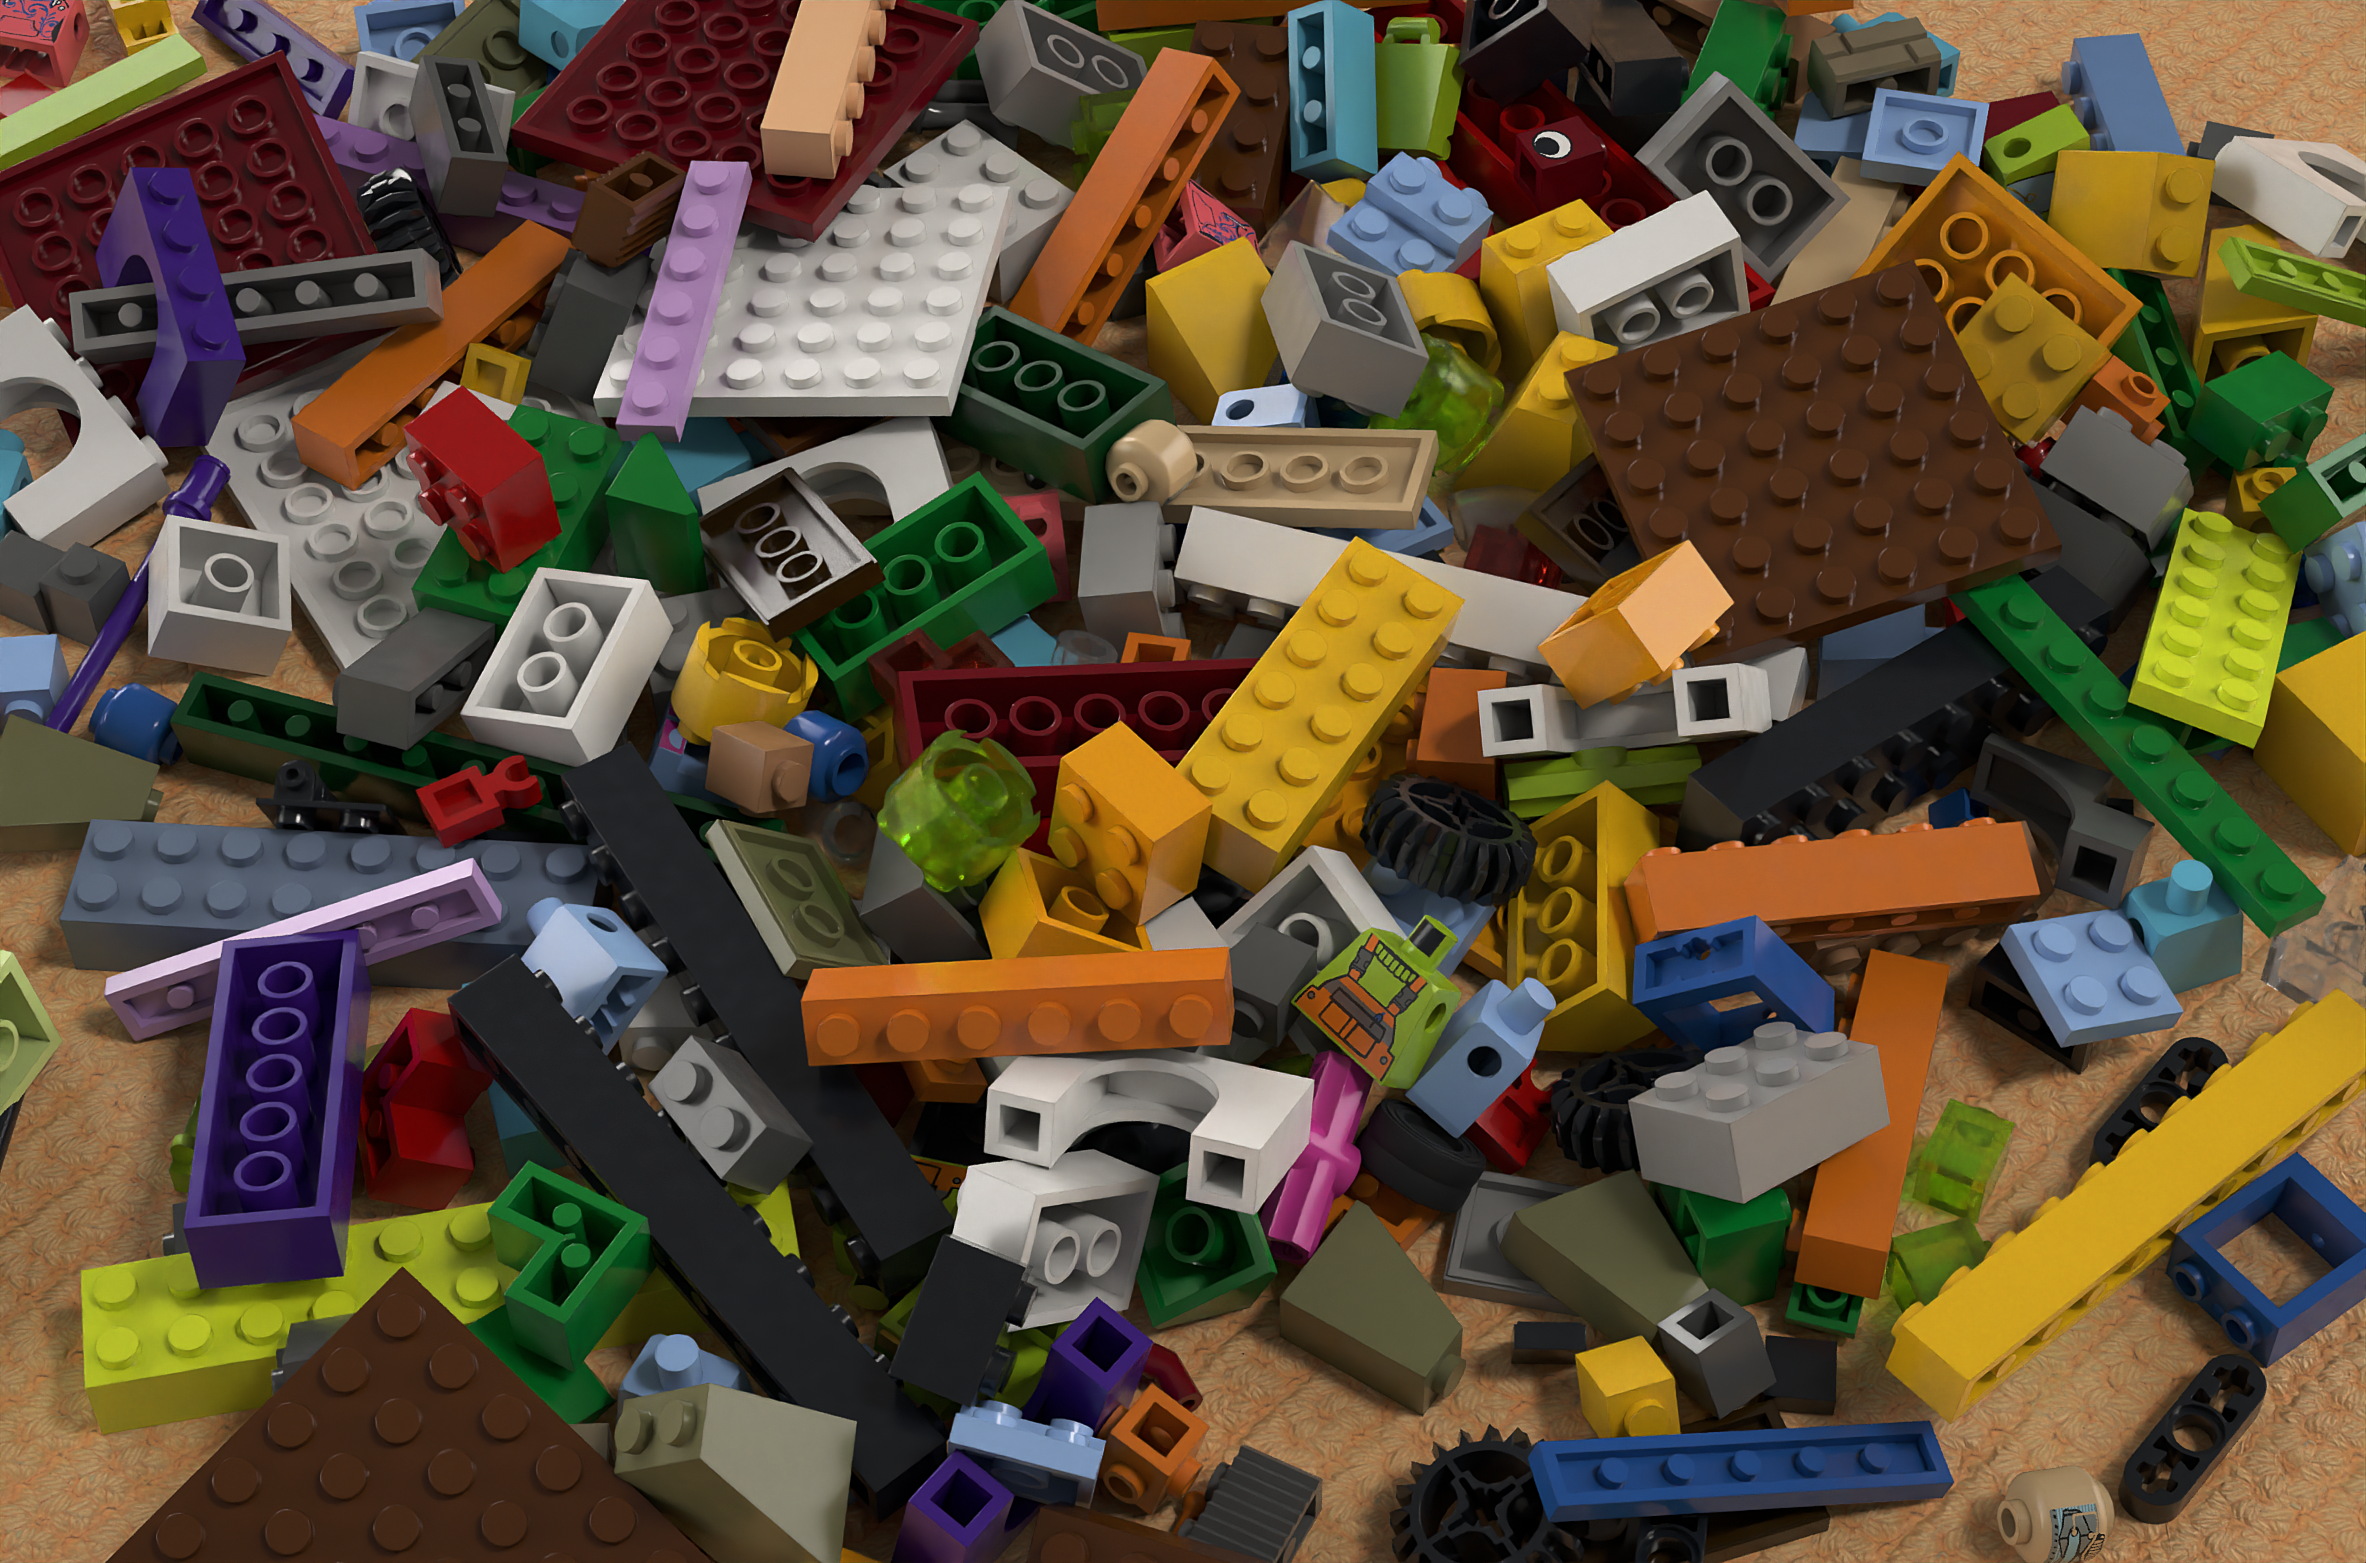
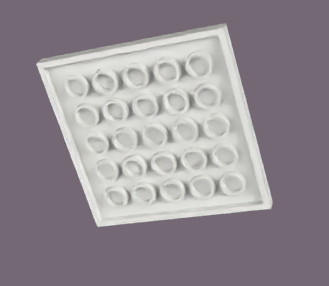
M980 183L965 187H932L926 184H918L908 188H876L871 185H861L815 243L741 220L687 417L951 416L976 334L977 322L982 314L1013 209L1011 187L988 186ZM670 234L654 243L649 255L650 258L655 260L651 263V270L624 333L616 338L593 396L597 417H618Z

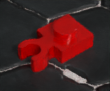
M514 755L504 759L495 767L493 773L482 776L475 765L416 790L420 807L444 849L504 824L502 809L507 807L515 809L527 808L538 803L543 798L536 776L530 777L523 755Z
M1534 1056L1528 1067L1463 1133L1506 1175H1512L1525 1166L1551 1125L1550 1121L1540 1111L1550 1105L1551 1097L1553 1096L1552 1085L1559 1080H1555L1542 1090L1538 1089L1531 1079V1071L1538 1062Z

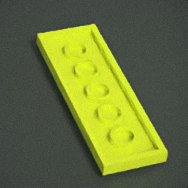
M2185 508L2175 531L2128 702L2254 749L2265 723L2303 550L2294 555L2285 541L2278 535L2271 533L2256 534L2234 526L2230 520L2218 513L2210 511L2199 513Z

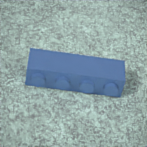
M2139 33L2074 38L2070 61L2064 62L2062 65V88L2065 95H2071L2073 98L2075 115L2090 136L2091 151L2163 152L2187 156Z

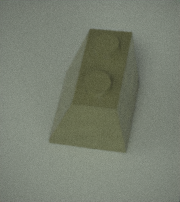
M713 1383L624 1400L622 1414L615 1428L614 1440L617 1454L614 1475L629 1482L667 1520L718 1563H840L857 1421Z

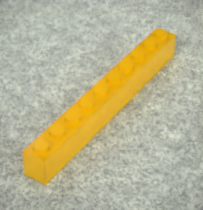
M2338 987L2315 1005L2309 1000L2303 1002L2288 1018L2283 1030L2275 1036L2268 1031L2263 1033L2254 1041L2245 1053L2243 1060L2234 1068L2228 1063L2220 1066L2207 1080L2201 1093L2191 1100L2187 1096H2182L2175 1101L2162 1117L2159 1126L2150 1133L2143 1128L2136 1131L2121 1147L2114 1161L2107 1166L2101 1162L2092 1165L2078 1180L2070 1195L2063 1200L2057 1196L2048 1199L2034 1214L2029 1226L2017 1235L2010 1230L1999 1237L1988 1250L1984 1261L1971 1270L1967 1266H1962L1956 1270L1944 1283L1938 1293V1297L1925 1306L1918 1301L1907 1308L1891 1330V1334L1896 1338L1885 1368L1949 1424H1952L2173 1247L2177 1233L2259 1178L2366 1092V1009Z

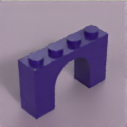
M130 167L95 254L96 263L104 288L154 282L158 307L157 342L151 365L136 397L146 435H149L158 447L208 446L246 363L245 353L189 169Z
M1096 1297L1051 1345L1039 1383L1022 1410L1021 1419L1050 1426L1052 1419L1071 1420L1090 1427L1094 1431L1092 1437L1097 1438L1106 1421L1120 1405L1129 1409L1154 1342ZM956 1448L908 1500L891 1563H994L1039 1513L1040 1507L1046 1504L1015 1496Z

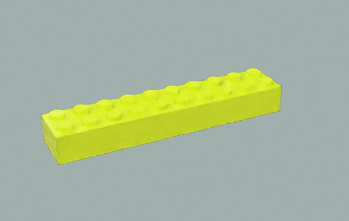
M787 1177L782 1180L770 1195L727 1181L729 1186L727 1193L739 1207L750 1204L762 1216L772 1235L769 1241L784 1257L789 1253H793L800 1259ZM495 1201L349 1225L345 1272L342 1277L200 1290L190 1252L81 1270L85 1390L102 1435L261 1408L273 1396L271 1371L272 1369H277L276 1350L286 1347L291 1324L356 1313L402 1266L465 1326L477 1321L505 1304L503 1294L520 1274L519 1271L498 1262L487 1216V1210ZM656 1267L592 1351L646 1342L655 1334L666 1336L673 1334L687 1335L710 1331L711 1329Z

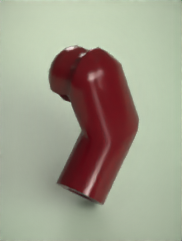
M1153 1343L1142 1375L1152 1380L1156 1387L1192 1413L1201 1405L1203 1396L1178 1354L1164 1346Z

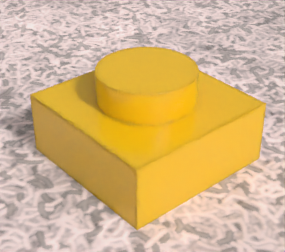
M470 343L459 386L463 385L465 388L517 406L522 402L532 360L483 343Z

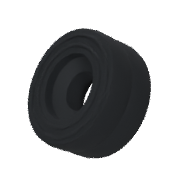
M1384 1099L1376 1106L1369 1118L1368 1125L1362 1130L1355 1143V1146L1361 1153V1164L1376 1178L1410 1200L1446 1213H1455L1464 1205L1471 1193L1472 1187L1477 1183L1486 1166V1158L1483 1153L1465 1135L1461 1134L1458 1138L1453 1137L1421 1108L1395 1099Z

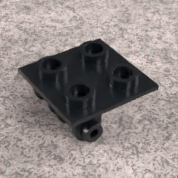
M291 760L280 767L276 775L273 799L256 798V805L277 829L409 836L386 804L338 802L322 779L315 774L314 769L303 760Z

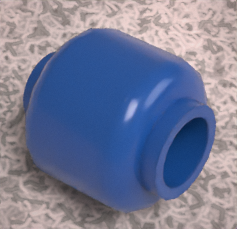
M132 682L119 690L110 688L101 697L91 715L88 729L89 732L94 734V743L160 766L163 763L173 766L184 752L169 722L179 704L141 684Z
M818 710L804 711L789 720L782 730L814 743L807 797L822 804L837 803L857 791L864 783L869 770V757L866 740L857 728Z

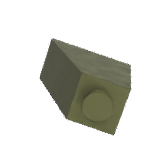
M10 714L0 738V853L82 849L91 819L154 822L164 792L152 788L160 765Z
M1634 1168L1515 1211L1499 1246L1501 1253L1508 1262L1611 1341L1616 1343L1642 1335L1657 1356L1667 1354L1657 1324L1709 1291Z
M1356 1200L1280 1296V1337L1422 1417L1439 1395L1447 1398L1452 1394L1464 1374L1466 1360L1461 1358L1462 1325L1371 1208Z

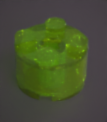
M1422 333L1420 337L1430 359L1398 420L1377 413L1375 416H1370V429L1436 430L1439 453L1431 477L1437 478L1435 471L1441 469L1448 475L1465 466L1479 452L1494 429V426L1486 421L1492 406L1495 405L1502 410L1505 394L1502 382L1446 340L1433 338L1428 333Z
M957 729L944 732L937 737L889 786L885 794L884 807L877 814V822L882 833L890 840L895 841L905 855L922 870L926 881L933 888L941 892L953 891L957 886H974L986 880L1037 830L1040 823V811L1033 816L1030 802L1037 792L1031 777L1021 763L999 743L985 737L978 744L961 738L967 731Z

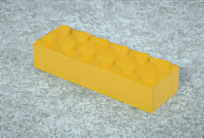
M1355 536L1175 768L1213 802L1202 862L1255 895L1272 881L1291 859L1447 647L1466 600Z

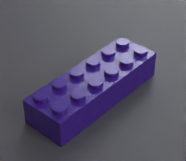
M358 929L223 941L183 1227L200 1290L344 1276L372 990Z

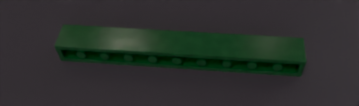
M196 671L169 721L189 763L275 785L277 772L283 764L291 760H303L314 769L315 774L322 779L338 802L386 804L394 816L430 825L420 807L416 793L417 789L475 765L482 776L493 773L495 767L504 759L514 755H523L530 777L536 776L543 798L538 803L527 808L515 809L507 807L502 809L505 823L490 830L538 832L541 834L542 843L589 845L584 837L577 841L571 837L558 808V805L566 802L560 775L576 768L573 766L432 730L408 750L337 733L338 707L200 671ZM664 790L736 898L744 907L707 842L705 834L717 819L788 834L785 821L776 818L747 816L739 812L737 808Z

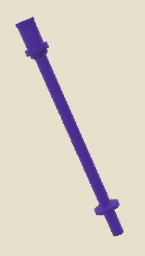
M199 455L193 462V467L179 490L171 492L165 499L162 506L165 517L169 514L210 522L212 518L210 509L223 487L231 479L229 475L230 469L227 465L213 456ZM158 537L43 724L44 726L67 734L71 730L148 602V564Z

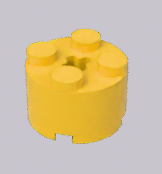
M1420 269L1407 270L1398 275L1396 280L1430 358L1407 403L1419 407H1441L1453 403L1451 395L1467 388L1472 395L1482 389L1496 373L1501 362L1502 353L1497 332L1476 283L1458 274L1449 272L1425 273Z
M736 617L724 618L721 627L711 629L710 621L702 624L697 631L671 693L673 710L680 719L677 727L678 732L683 738L693 744L708 746L711 745L713 727L762 720L783 729L789 720L804 712L818 680V669L814 660L806 653L802 662L789 650L792 639L787 636L775 643L759 622Z

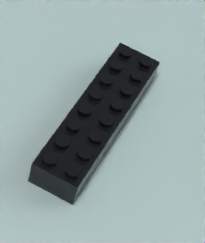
M2059 565L2027 582L2039 597L2099 658L2108 642L2106 632L2113 607ZM1965 617L1690 773L1674 847L1679 848L1681 853L1706 851L1709 847L1726 841H1741L1745 844V847L1770 845L1773 841L1790 835H1804L1808 838V841L1833 839L1836 835L1849 830L1866 829L1888 815L1891 817L1899 815L1913 800L1933 788L1940 790L1949 785L1960 772L1979 761L1983 742L1991 732L2013 740L2023 735L2030 737L2037 733L2048 720L2058 714L1978 628Z

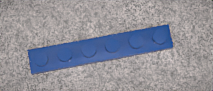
M1930 1421L1537 1442L1528 1456L1548 1522L1943 1498L1954 1483Z

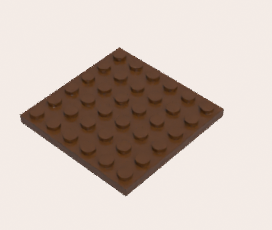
M1914 260L1563 372L1565 390L1643 562L1689 539L1734 601L1715 621L1720 628L1719 632L1699 648L1691 652L1684 651L1691 668L1743 663L2061 559L2062 544Z
M402 1266L105 1563L712 1562L629 1482L614 1475V1468Z

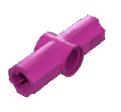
M1331 1050L1316 1054L1308 1079L1315 1080L1309 1144L1268 1196L1260 1217V1223L1273 1259L1288 1261L1296 1265L1307 1264L1317 1251L1333 1200L1339 1198L1347 1191L1355 1180L1361 1163L1360 1150L1352 1143L1374 1078L1350 1056Z

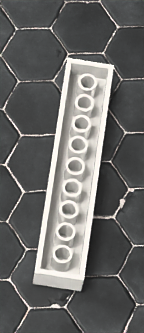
M1193 505L1173 577L1188 593V599L1200 603L1198 610L1201 613L1219 619L1234 620L1235 614L1238 612L1258 617V626L1281 633L1350 542ZM1379 549L1466 600L1447 647L1436 660L1434 667L1507 671L1508 688L1528 686L1533 683L1565 687L1537 647L1587 601L1588 597ZM1792 646L1741 663L1767 670L1772 727L1801 711L1811 674L1805 648ZM1683 652L1680 657L1685 664L1681 669L1691 668ZM1754 737L1738 738V741L1745 743Z

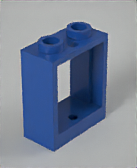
M1757 915L1635 945L1632 1004L1672 1041L1682 1046L1685 1052L1698 1049L1704 1051L1706 1055L1718 1048L1736 1046L1753 1037L1754 1030L1759 1026L1773 1022H1790L1795 1025L1797 1030L1817 1034L1834 1032L1835 990ZM1710 950L1709 956L1706 959L1701 960L1702 954L1705 951ZM1753 991L1763 1001L1723 1012H1718L1709 1003V1001ZM1771 1013H1776V1017L1767 1019Z
M2295 1152L2177 1233L2165 1274L2172 1279L2175 1288L2185 1299L2197 1303L2222 1326L2227 1338L2236 1347L2248 1351L2265 1368H2268L2366 1298V1213L2302 1155ZM2271 1212L2334 1268L2330 1273L2280 1308L2217 1251Z

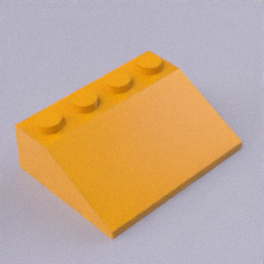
M1959 151L1849 279L1852 280L1914 260L1954 338L1963 330L2011 271L2109 351L2144 307V304ZM2002 426L2007 432L2011 434V436H2013L2018 442L2025 446V444L2021 440H2019L2015 435H2013L2004 426Z

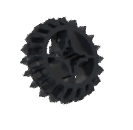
M401 166L389 172L385 170L371 177L367 183L357 188L356 199L358 207L370 232V237L378 250V254L423 248L439 262L441 291H444L459 278L464 269L458 260L457 253L430 200L427 199L422 187L418 185L410 171Z
M1408 773L1406 776L1396 774L1390 775L1387 780H1380L1375 793H1371L1362 817L1363 824L1359 834L1365 843L1364 848L1370 855L1377 857V862L1381 867L1392 869L1396 872L1398 879L1411 881L1418 885L1419 890L1427 889L1435 892L1441 899L1445 896L1457 899L1463 905L1470 904L1473 901L1482 907L1492 906L1493 903L1496 905L1508 904L1510 899L1518 897L1522 886L1527 885L1534 868L1533 864L1538 842L1532 835V830L1526 823L1519 821V817L1515 812L1500 807L1498 800H1489L1480 795L1478 790L1471 791L1461 787L1456 781L1453 783L1441 781L1435 775L1424 778L1417 773Z
M1652 1043L1647 1048L1637 1049L1629 1045L1626 1050L1613 1053L1605 1050L1602 1052L1601 1057L1597 1059L1584 1058L1579 1061L1578 1068H1569L1562 1072V1079L1552 1085L1553 1096L1550 1101L1551 1111H1549L1552 1133L1556 1134L1557 1147L1563 1149L1564 1157L1572 1161H1578L1580 1167L1585 1169L1600 1167L1604 1174H1611L1617 1170L1627 1171L1633 1168L1636 1173L1641 1171L1628 1100L1654 1088L1655 1081L1661 1076L1675 1072H1685L1705 1061L1704 1051L1693 1049L1685 1052L1682 1046L1677 1044L1669 1048H1657L1656 1044Z
M1491 1424L1488 1425L1483 1439L1473 1442L1469 1433L1460 1429L1457 1440L1459 1446L1449 1451L1444 1446L1433 1441L1432 1454L1435 1461L1431 1465L1411 1461L1410 1473L1416 1484L1396 1485V1498L1401 1508L1389 1513L1391 1516L1390 1525L1396 1535L1392 1539V1549L1400 1563L1583 1562L1584 1548L1579 1538L1589 1535L1590 1522L1589 1520L1548 1522L1528 1461V1456L1536 1443L1532 1445L1527 1433L1522 1432L1519 1427L1505 1441H1503L1499 1430ZM1457 1500L1454 1512L1442 1521L1447 1510ZM1475 1510H1480L1488 1522L1496 1520L1504 1537L1500 1538L1491 1525L1483 1527ZM1543 1513L1537 1531L1530 1541L1521 1548V1542L1525 1534L1538 1524L1536 1517ZM1441 1524L1443 1529L1437 1533L1439 1525Z

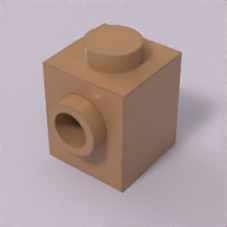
M762 720L713 727L705 789L738 804L739 812L755 818H773L777 816L778 810L806 806L814 743Z

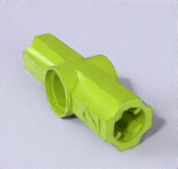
M1681 744L1664 748L1654 747L1636 751H1627L1625 746H1608L1572 752L1569 754V758L1505 764L1501 767L1503 806L1505 810L1515 812L1520 822L1523 820H1538L1606 780L1610 781L1644 807L1680 804L1684 800L1689 774L1702 767L1701 757L1699 756L1696 744Z

